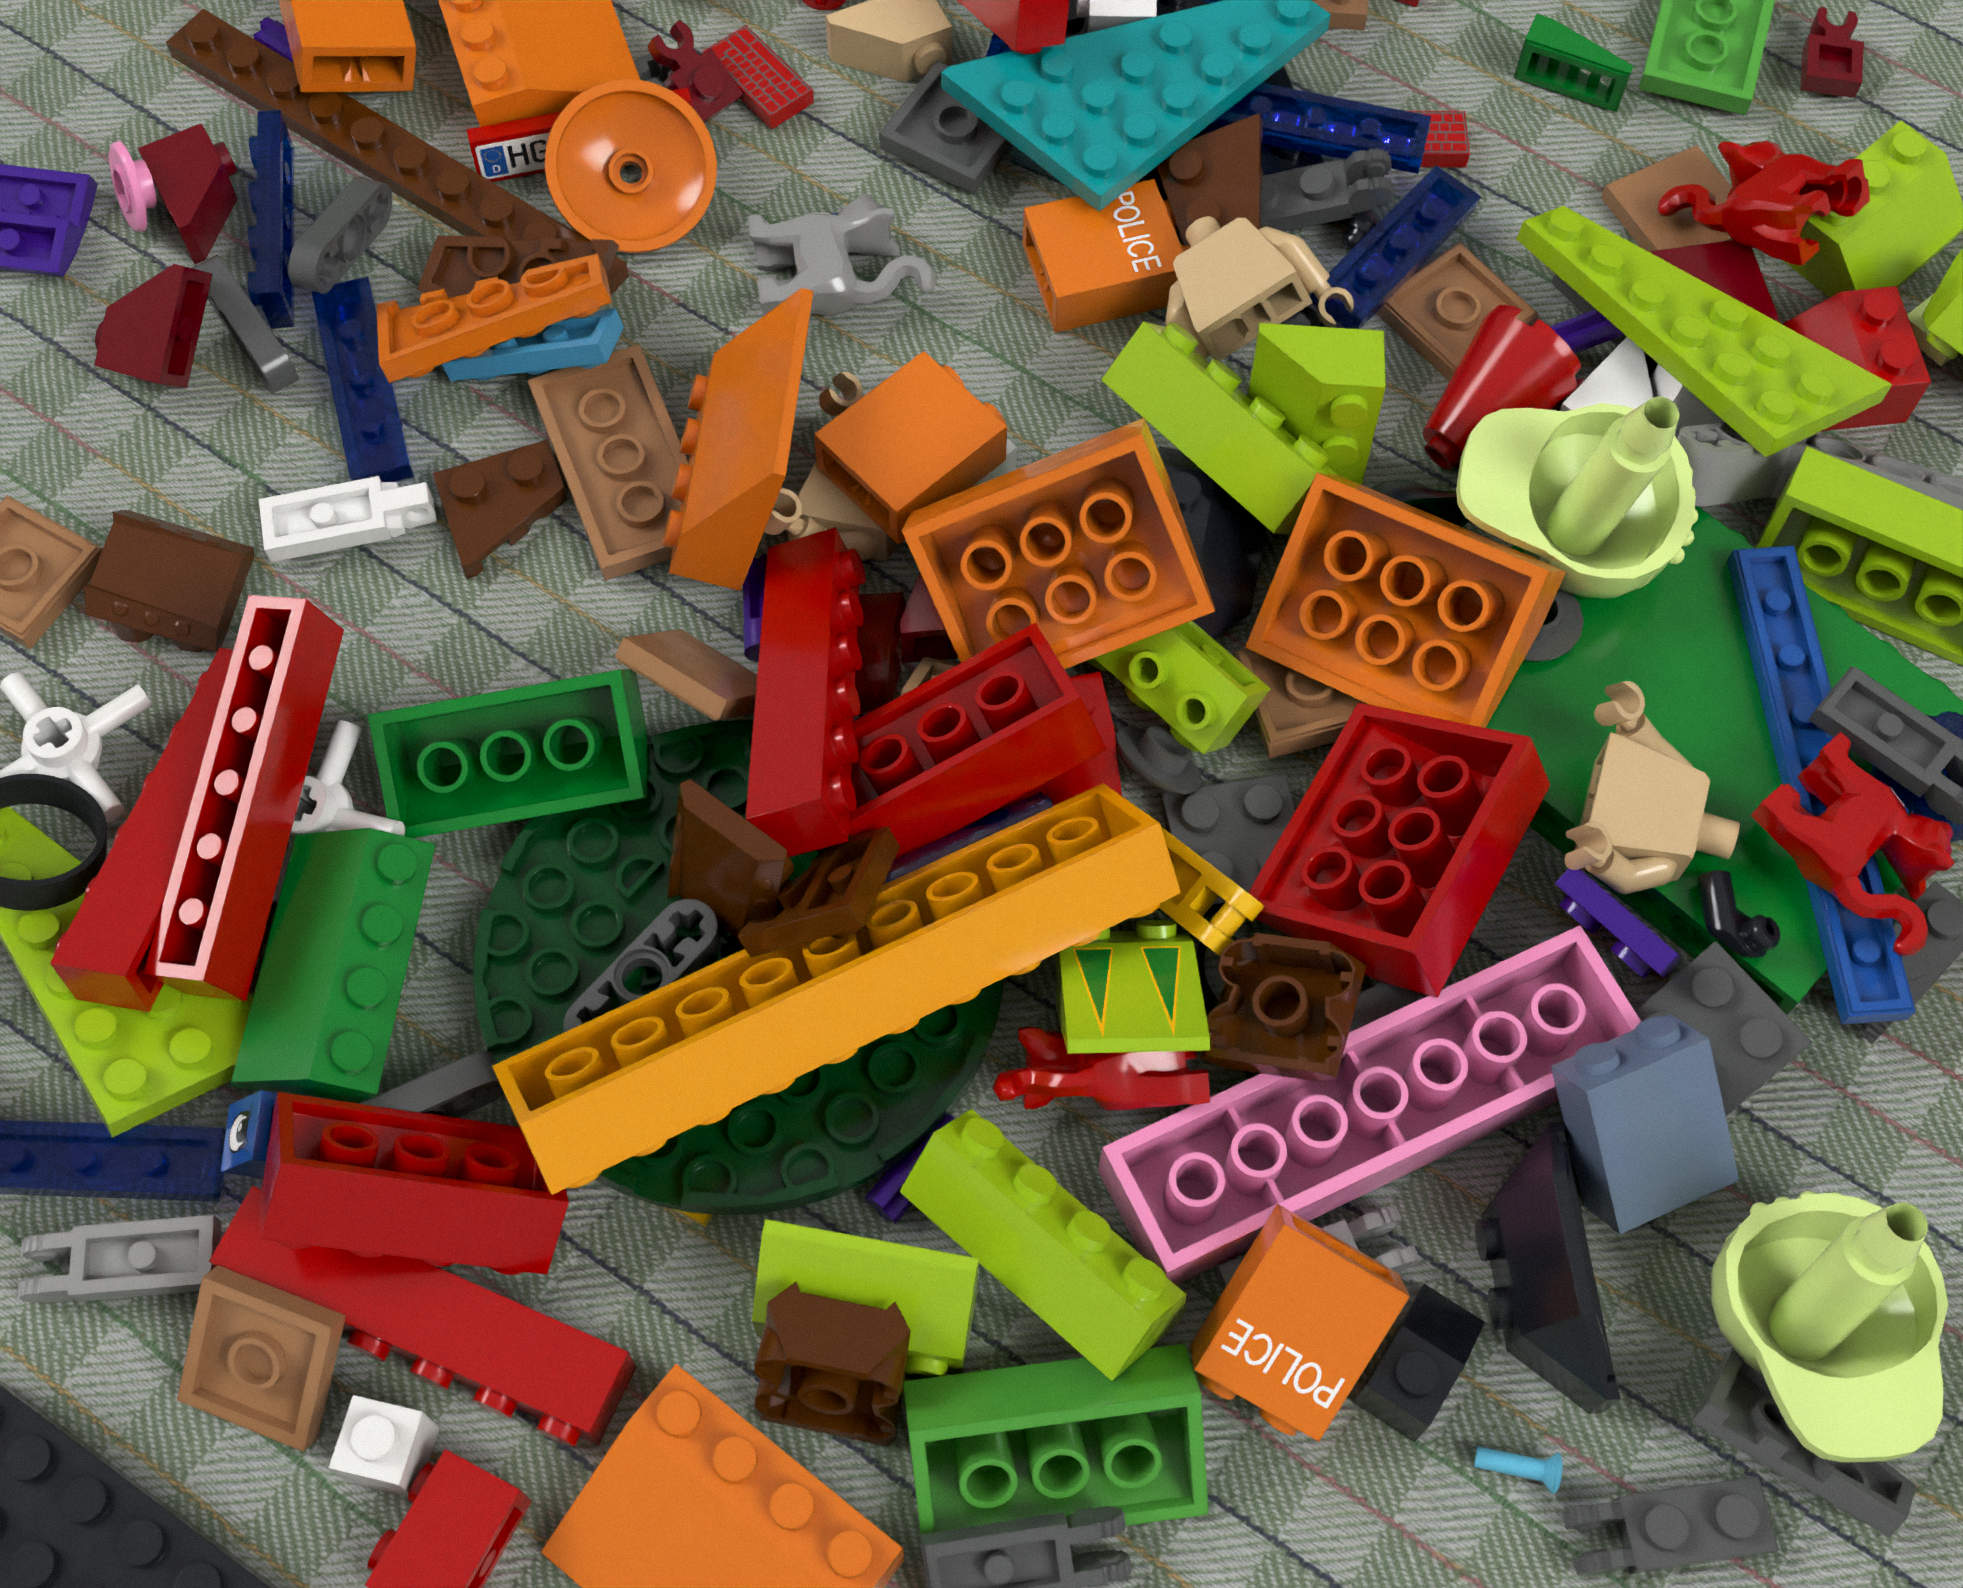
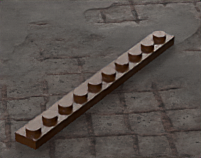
M202 9L166 42L172 58L370 179L388 184L393 193L464 236L505 237L507 240L540 241L541 238H562L564 241L591 242L343 92H301L292 61L205 9ZM616 256L607 276L610 295L629 277L626 262Z

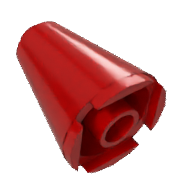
M1498 305L1485 316L1423 429L1422 434L1427 443L1424 446V450L1434 463L1446 470H1451L1453 467L1459 469L1467 438L1484 416L1500 409L1511 408L1552 410L1564 402L1583 383V378L1576 379L1574 376L1582 368L1579 359L1569 345L1549 325L1537 319L1530 327L1516 319L1522 309L1510 305Z

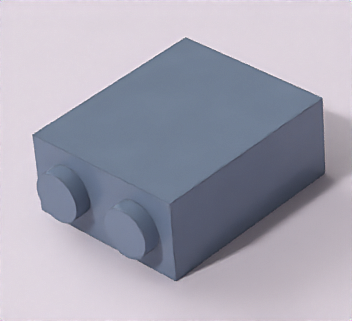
M1669 1014L1667 1016L1646 1019L1640 1022L1636 1029L1605 1043L1600 1042L1586 1045L1580 1048L1575 1056L1551 1066L1583 1204L1618 1234L1625 1233L1739 1181L1710 1040L1707 1036L1675 1016Z

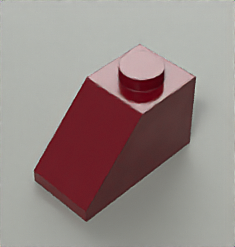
M200 123L137 148L149 168L154 186L194 264L206 260L238 200L229 179L230 176L238 173L232 157L223 141L216 144L211 142L203 124Z
M173 264L106 307L104 320L98 326L95 335L97 353L94 366L157 384L187 388L213 274Z

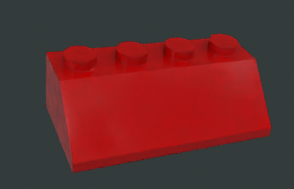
M1036 622L853 722V733L856 738L859 756L858 761L852 763L851 781L856 794L857 806L855 811L850 812L849 835L851 837L888 826L900 846L892 864L894 866L1107 750L1080 694Z
M283 1092L277 1093L260 1196V1239L276 1241L285 1247L294 1249L319 1246L349 1250L358 1256L367 1258L391 1255L421 1259L425 1263L434 1266H450L456 1263L489 1267L496 1272L506 1275H518L523 1272L548 1274L569 1200L566 1188L551 1195L520 1127Z

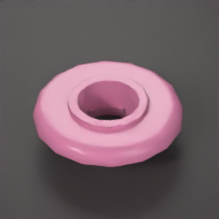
M116 141L110 145L108 153L110 173L116 197L130 227L134 231L144 232L147 228L146 209L154 208L157 204L153 179L146 162L143 159L133 161L126 146L121 141Z

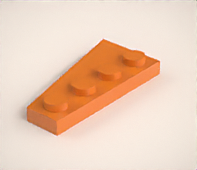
M598 254L528 269L522 275L521 282L513 284L500 280L498 276L476 281L474 289L469 294L448 298L444 289L422 293L419 300L421 302L420 305L403 309L399 308L396 300L378 303L379 365L389 383L405 377L418 378L428 374L438 365L460 357L473 358L479 356L491 346L512 338L532 337L540 333L546 326L571 317L583 318L590 316L598 311L601 306L612 303L607 273Z

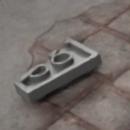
M1731 1348L1718 1363L1691 1422L1844 1510L1858 1521L1866 1523L1890 1537L1908 1518L1916 1485L1885 1461L1837 1462L1821 1459L1803 1447L1784 1420L1764 1376L1745 1363L1735 1349Z

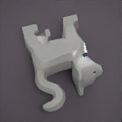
M861 194L839 212H810L781 223L768 224L761 215L757 214L748 216L750 236L754 243L758 270L774 271L781 267H797V275L790 280L779 281L774 276L758 278L757 285L763 316L800 288L814 291L810 314L827 316L838 315L856 306L872 305L884 301L894 291L900 280L906 277L914 278L921 292L929 294L937 283L936 272L924 259L916 256H900L899 245L891 238L890 224L894 220L893 209L884 208L883 205L876 203L872 196L868 194ZM855 252L884 257H900L887 263L876 280L868 283L857 279L848 253Z

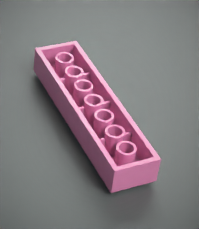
M1579 925L1442 989L1438 998L1430 995L1349 1032L1336 1079L1318 1082L1261 1073L1211 1096L1210 1103L1192 1105L1102 1147L1098 1172L1140 1254L1145 1259L1157 1264L1163 1270L1166 1277L1175 1285H1178L1248 1251L1277 1203L1305 1220L1311 1221L1558 1102L1559 1099L1551 1070L1552 1065L1575 1056L1576 1052L1586 1045L1600 1042L1605 1043L1636 1029L1641 1020L1584 929Z

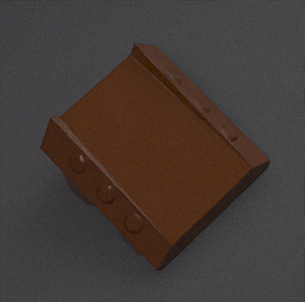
M130 510L112 512L113 524L90 583L89 585H84L86 615L106 620L114 633L124 641L140 643L150 639L153 635L172 639L173 643L180 650L191 652L210 650L217 652L219 648H222L254 558V548Z
M693 780L681 782L670 859L667 898L679 895L683 899H694L708 905L715 913L718 925L738 940L737 951L743 950L745 948L737 936L744 926L749 922L762 923L773 920L784 910L777 895L791 882L788 877L794 872L793 862L788 857L786 848Z
M1255 933L1249 939H1239L1230 943L1222 951L1218 971L1224 982L1218 1005L1207 1016L1210 1051H1203L1201 1059L1223 1068L1318 1082L1336 1079L1367 965L1334 944L1325 941Z
M794 1282L767 1303L766 1324L754 1364L755 1374L760 1378L755 1396V1408L758 1411L760 1420L889 1446L893 1443L897 1435L911 1334L896 1301L887 1309L802 1293L797 1282Z

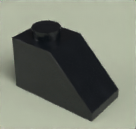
M1423 1284L1353 1403L1415 1442L1430 1427L1463 1370L1485 1322L1428 1285Z

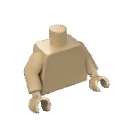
M1206 216L1195 220L1188 227L1185 236L1191 248L1176 256L1173 262L1178 280L1170 287L1165 323L1167 326L1169 322H1174L1193 335L1199 342L1195 351L1206 361L1210 355L1213 359L1221 361L1256 339L1259 323L1280 324L1312 304L1313 302L1309 296L1311 292L1319 300L1317 316L1320 322L1328 327H1335L1336 322L1325 310L1324 304L1326 301L1333 298L1340 299L1350 313L1353 311L1354 302L1351 294L1346 289L1340 287L1332 288L1326 281L1330 277L1329 273L1301 237L1268 226L1257 230L1247 218H1236L1221 228L1213 217Z
M841 372L832 378L834 386L843 393L844 400L840 399L831 388H827L819 396L820 407L829 415L836 416L841 414L862 397L860 381L849 372ZM816 461L798 496L789 489L781 488L774 505L778 512L772 510L764 530L765 533L777 535L787 530L789 532V540L792 541L836 527L847 549H856L862 561L868 559L877 561L887 560L897 544L817 468Z
M1623 681L1606 686L1604 689L1605 694L1612 701L1598 704L1594 711V718L1597 723L1603 726L1616 725V733L1610 732L1595 759L1580 825L1566 831V837L1575 841L1574 851L1565 855L1566 867L1575 871L1578 869L1588 871L1616 892L1629 894L1678 880L1692 861L1695 851L1728 860L1738 838L1740 823L1704 812L1710 778L1705 772L1693 768V765L1662 737L1643 713L1645 707L1644 696L1637 684L1631 681Z

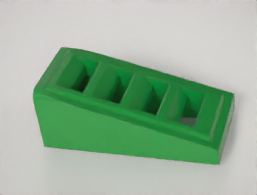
M1537 13L1525 38L1513 78L1617 112L1634 66L1556 20ZM1581 68L1591 71L1590 76L1582 72ZM1601 75L1612 78L1609 87L1599 82Z

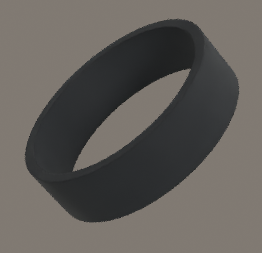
M16 774L0 778V809L20 804H42L57 807L81 819L91 829L97 840L93 851L81 864L61 875L40 880H15L0 876V907L24 911L42 910L66 904L84 894L89 882L98 875L107 856V823L98 802L80 786L55 776Z

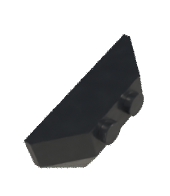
M1159 446V454L1171 481L1215 607V612L1192 621L1215 640L1251 613L1266 526L1180 450Z
M1564 1122L1550 1123L1483 1211L1481 1214L1482 1219L1476 1221V1245L1481 1260L1490 1261L1495 1287L1490 1288L1488 1291L1489 1315L1494 1329L1503 1330L1506 1350L1588 1414L1603 1413L1621 1398L1614 1374L1572 1171Z

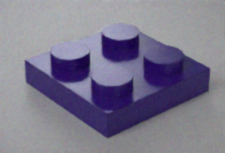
M1568 868L1555 882L1567 894L1558 905L1593 935L1601 926L1605 927L1618 939L1610 950L1643 979L1652 970L1665 979L1682 961L1678 953L1580 869L1575 871Z

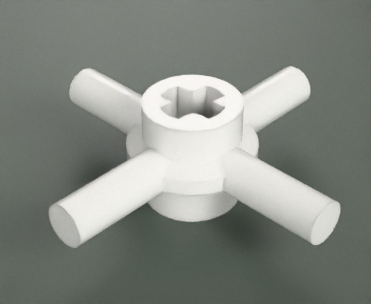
M12 673L5 677L0 684V688L27 723L23 730L22 757L1 769L0 778L16 774H44L65 779L83 788L98 802L105 815L106 823L118 819L124 813L125 807L97 772L102 752L101 737L152 706L150 699L143 689L137 684L91 714L84 716L64 707L48 708L22 673Z
M343 720L337 721L317 775L312 777L305 776L288 841L289 845L284 856L273 898V903L278 904L296 834L373 828L401 836L405 835V825L403 822L355 810L351 795L341 784L362 732V728L353 723Z

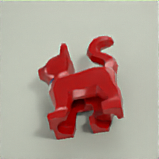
M1727 141L1721 142L1718 145L1719 152L1729 165L1732 188L1728 192L1726 202L1716 205L1715 196L1701 185L1686 184L1668 190L1660 198L1657 211L1660 216L1667 217L1682 209L1692 207L1693 218L1700 225L1711 230L1727 233L1734 241L1759 249L1772 258L1784 260L1789 264L1803 266L1820 250L1819 242L1800 237L1801 230L1807 219L1812 215L1826 217L1830 212H1835L1839 216H1855L1870 202L1868 179L1865 178L1863 161L1861 159H1848L1835 166L1825 164L1805 154H1784L1780 146L1774 142L1757 141L1743 147L1737 143Z
M1840 732L1818 752L1820 755L1797 777L1805 790L1814 794L1826 806L1827 810L1820 816L1808 813L1800 805V794L1788 783L1785 785L1782 783L1760 803L1751 816L1788 852L1805 879L1830 892L1843 907L1858 917L1891 918L1897 921L1902 931L1895 940L1893 951L1899 956L1914 955L1925 946L1929 934L1924 913L1914 902L1900 895L1867 893L1862 889L1858 877L1871 856L1877 850H1881L1909 895L1917 900L1925 893L1927 879L1937 871H1947L1953 867L1955 862L1950 856L1952 853L1950 842L1953 830L1947 822L1911 813L1890 786L1859 768L1848 757L1851 741Z
M1031 1026L1018 1028L1017 1034L1018 1040L1026 1049V1068L1000 1073L992 1088L1000 1101H1013L1016 1097L1024 1095L1022 1099L1024 1109H1037L1047 1105L1055 1097L1071 1096L1090 1097L1098 1106L1105 1110H1131L1210 1103L1208 1071L1206 1069L1189 1071L1186 1060L1197 1058V1051L1068 1054L1062 1033L1054 1029L1045 1031Z

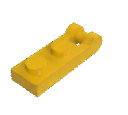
M1161 827L1181 894L1160 903L1158 908L1221 957L1222 951L1230 943L1234 942L1231 940V937L1246 918L1253 922L1264 908V905ZM1221 897L1226 902L1211 921L1208 922L1203 916L1216 899Z

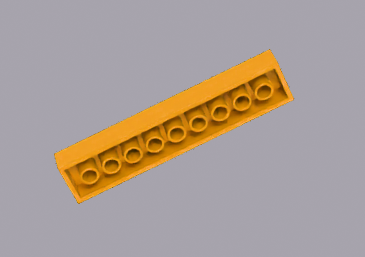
M1102 783L882 885L868 914L866 923L850 936L840 939L829 936L755 957H750L746 949L741 950L493 1065V1070L551 1195L565 1188L584 1186L595 1180L603 1170L632 1156L638 1157L651 1154L660 1149L668 1139L690 1128L718 1122L726 1117L732 1108L761 1094L780 1092L789 1087L797 1077L824 1064H836L852 1057L859 1047L887 1034L905 1032L913 1028L920 1021V1018L949 1004L956 1005L968 1002L975 998L981 992V989L1010 975L1028 973L1037 968L1043 959L1068 947L1083 946L1091 943L1100 936L1101 931L1126 919L1140 918L1153 913L1158 909L1160 903L1181 894L1161 824Z

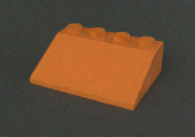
M438 0L480 127L560 112L580 93L603 82L619 79L640 80L611 0Z
M800 288L717 350L713 355L707 376L695 375L688 409L698 411L697 418L687 419L679 453L690 455L688 465L679 463L671 494V499L681 501L680 511L671 509L662 543L663 546L673 548L668 573L741 591L786 477L814 291Z
M1145 417L911 512L902 529L904 538L961 663L1036 622L1061 665L1066 669L1215 612L1209 589L1171 481Z
M1316 473L1245 648L1369 705L1486 728L1540 632L1566 571L1342 476Z
M677 1364L672 1367L627 1422L541 1550V1553L581 1588H884L905 1561L903 1548Z

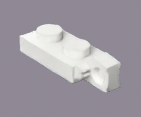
M379 476L259 499L263 546L271 562L391 539V536L398 537L405 534V528L411 529L437 521L434 499L426 482L399 487L397 482H382Z

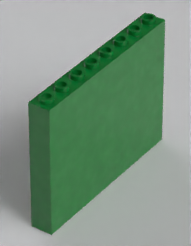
M1695 506L1698 512V520L1691 527L1694 533V540L1690 545L1681 547L1685 553L1681 563L1676 565L1668 563L1647 585L1616 598H1583L1572 594L1580 604L1584 619L1581 637L1568 653L1555 660L1534 663L1523 660L1486 728L1532 738L1550 782V787L1529 826L1566 855V853L1574 851L1575 841L1566 837V831L1580 825L1595 759L1610 732L1616 733V725L1603 726L1597 723L1594 718L1596 706L1612 701L1605 694L1604 689L1606 686L1623 681H1631L1637 684L1644 696L1645 707L1643 713L1662 737L1693 765V768L1705 772L1710 778L1704 812L1738 821L1740 823L1738 838L1728 860L1695 851L1692 861L1678 880L1629 894L1616 892L1588 871L1586 872L1694 959L1716 941L1782 1011L1788 1015L1826 972L1827 965L1805 878L1788 852L1751 816L1760 803L1782 784L1727 560L1733 550L1755 547L1749 544L1741 533L1727 528L1700 508V506ZM1515 545L1511 547L1512 549H1515L1525 554L1522 548ZM1804 584L1831 689H1833L1850 666L1856 667L1963 740V700L1953 694L1945 683L1930 677L1901 656L1892 644L1878 639L1851 619L1843 608L1835 603L1828 602ZM1548 615L1546 616L1543 625L1550 623V618L1548 617ZM1849 749V758L1859 768L1890 786L1911 813L1933 820L1949 823L1950 826L1953 824L1952 821L1946 820L1945 816L1931 810L1923 795L1918 797ZM1944 768L1941 774L1950 779L1946 769ZM1877 850L1874 854L1885 894H1893L1901 885V882L1883 851ZM1714 870L1730 872L1737 909L1751 918L1756 915L1772 918L1780 930L1779 944L1774 949L1767 950L1763 957L1745 958L1709 935L1705 927L1697 883L1699 875Z

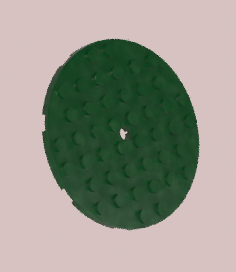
M754 720L718 721L698 724L650 737L651 744L647 745V797L533 817L522 829L500 865L501 874L492 891L487 909L483 908L480 914L474 946L473 984L476 1012L487 1050L493 1053L496 1063L502 1062L564 1033V1018L569 1007L667 906L676 901L683 900L679 895L667 898L670 859L681 782L693 780L740 816L746 818ZM963 829L958 830L892 866L884 884L972 844ZM825 848L789 857L793 862L794 872L788 879L792 881L805 872L811 862ZM698 923L691 929L684 928L682 925L676 928L677 945L687 937L694 939L696 942L702 938ZM719 925L720 944L718 950L703 968L722 960L726 951L738 944V940ZM672 950L666 957L672 967H676ZM649 966L635 968L627 975L624 987L632 994L646 995L659 987L662 981V974L657 969ZM1004 978L981 989V992L968 1002L956 1005L949 1004L920 1018V1021L913 1028L905 1032L884 1035L859 1047L857 1052L849 1059L836 1064H824L797 1077L786 1089L774 1094H761L732 1108L731 1112L718 1122L709 1125H697L668 1139L660 1149L651 1154L638 1157L632 1156L603 1170L595 1180L622 1194L653 1205L690 1213L715 1215L764 1214L799 1208L834 1197L859 1186L892 1167L918 1147L942 1119L952 1112L968 1090L986 1056L996 1029L1003 997ZM614 994L608 996L610 997L613 1009L621 1006Z

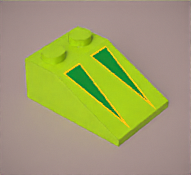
M1139 921L1136 923V931H1110V928L1101 931L1100 936L1091 943L1083 946L1068 947L1055 954L1056 1012L1068 1054L1210 1051V1034L1194 941L1187 930H1177L1175 921Z

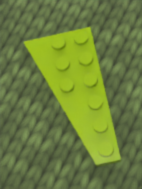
M1565 206L1529 218L1522 223L1516 238L1518 242L1764 457L1779 452L1881 403L1892 386L1891 383Z
M11 807L0 809V876L15 880L47 879L66 873L82 863ZM85 893L66 904L42 910L24 911L0 907V940L112 1138L231 1081L253 994L249 992L245 1002L188 995L163 984L150 1012L77 1000L51 966L50 962L54 956L57 941L69 929L84 901Z

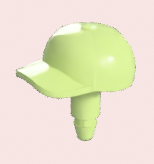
M1657 396L1649 399L1636 409L1628 406L1599 403L1568 411L1511 408L1500 409L1488 414L1480 420L1467 438L1458 473L1456 487L1457 505L1465 518L1482 530L1522 548L1526 555L1566 571L1559 587L1562 591L1583 598L1610 599L1640 589L1653 580L1668 563L1673 565L1681 563L1685 557L1684 550L1681 547L1690 545L1694 540V533L1691 527L1698 520V512L1695 509L1696 491L1692 486L1693 469L1689 464L1685 450L1675 436L1680 417L1679 409L1670 399Z
M1804 1191L1797 1199L1778 1197L1769 1205L1757 1202L1750 1208V1216L1726 1238L1711 1271V1302L1720 1333L1743 1358L1745 1363L1764 1376L1771 1395L1790 1430L1803 1447L1821 1459L1837 1462H1876L1906 1457L1934 1438L1942 1420L1943 1378L1939 1342L1948 1309V1300L1943 1275L1930 1247L1924 1242L1928 1230L1927 1219L1922 1211L1912 1204L1896 1203L1883 1209L1866 1200L1845 1196L1838 1192L1816 1194L1813 1191Z

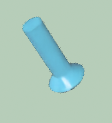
M1477 1446L1475 1468L1541 1481L1551 1494H1555L1561 1484L1563 1460L1559 1452L1544 1460Z

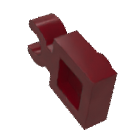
M1819 8L1810 27V34L1802 49L1800 90L1850 98L1856 97L1862 84L1864 42L1850 40L1858 24V17L1855 12L1848 11L1842 26H1837L1827 20V8Z
M679 20L669 30L671 36L678 44V49L669 48L659 35L653 37L647 46L650 55L657 63L670 67L674 72L668 76L664 85L669 90L688 87L692 107L705 124L736 103L744 93L712 48H709L700 55L697 54L693 48L694 37L692 31L683 21Z

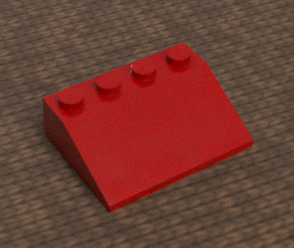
M1358 703L1248 892L1264 905V908L1255 919L1293 938L1330 942L1367 965L1365 974L1373 979L1438 998L1550 787V782L1532 738Z

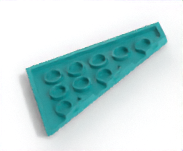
M1223 0L1065 38V44L1042 47V50L1035 54H1022L1010 51L952 65L941 72V88L1100 212L1327 32L1331 14L1312 0Z

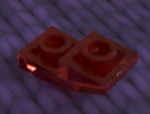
M903 592L859 594L864 623L863 626L857 627V643L861 652L862 668L856 671L855 687L860 700L861 712L876 710L893 699L902 670L896 649L900 639V620L906 608Z

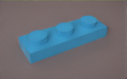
M616 308L598 310L587 317H571L548 325L540 333L532 337H515L491 346L479 356L473 358L460 357L443 363L442 366L450 381L466 379L485 381L500 375L517 373L537 375L552 369L577 366L583 369L593 368L608 362L624 326Z

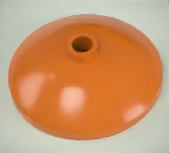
M619 79L592 86L576 96L562 110L553 124L548 137L545 152V173L549 192L555 206L565 221L578 234L591 242L592 239L613 240L619 245L617 252L640 254L666 248L681 240L696 227L712 200L716 185L717 161L713 141L707 127L697 112L684 99L671 90L652 82L637 79ZM628 165L637 167L642 174L641 179L633 184L623 181L620 176L622 168Z

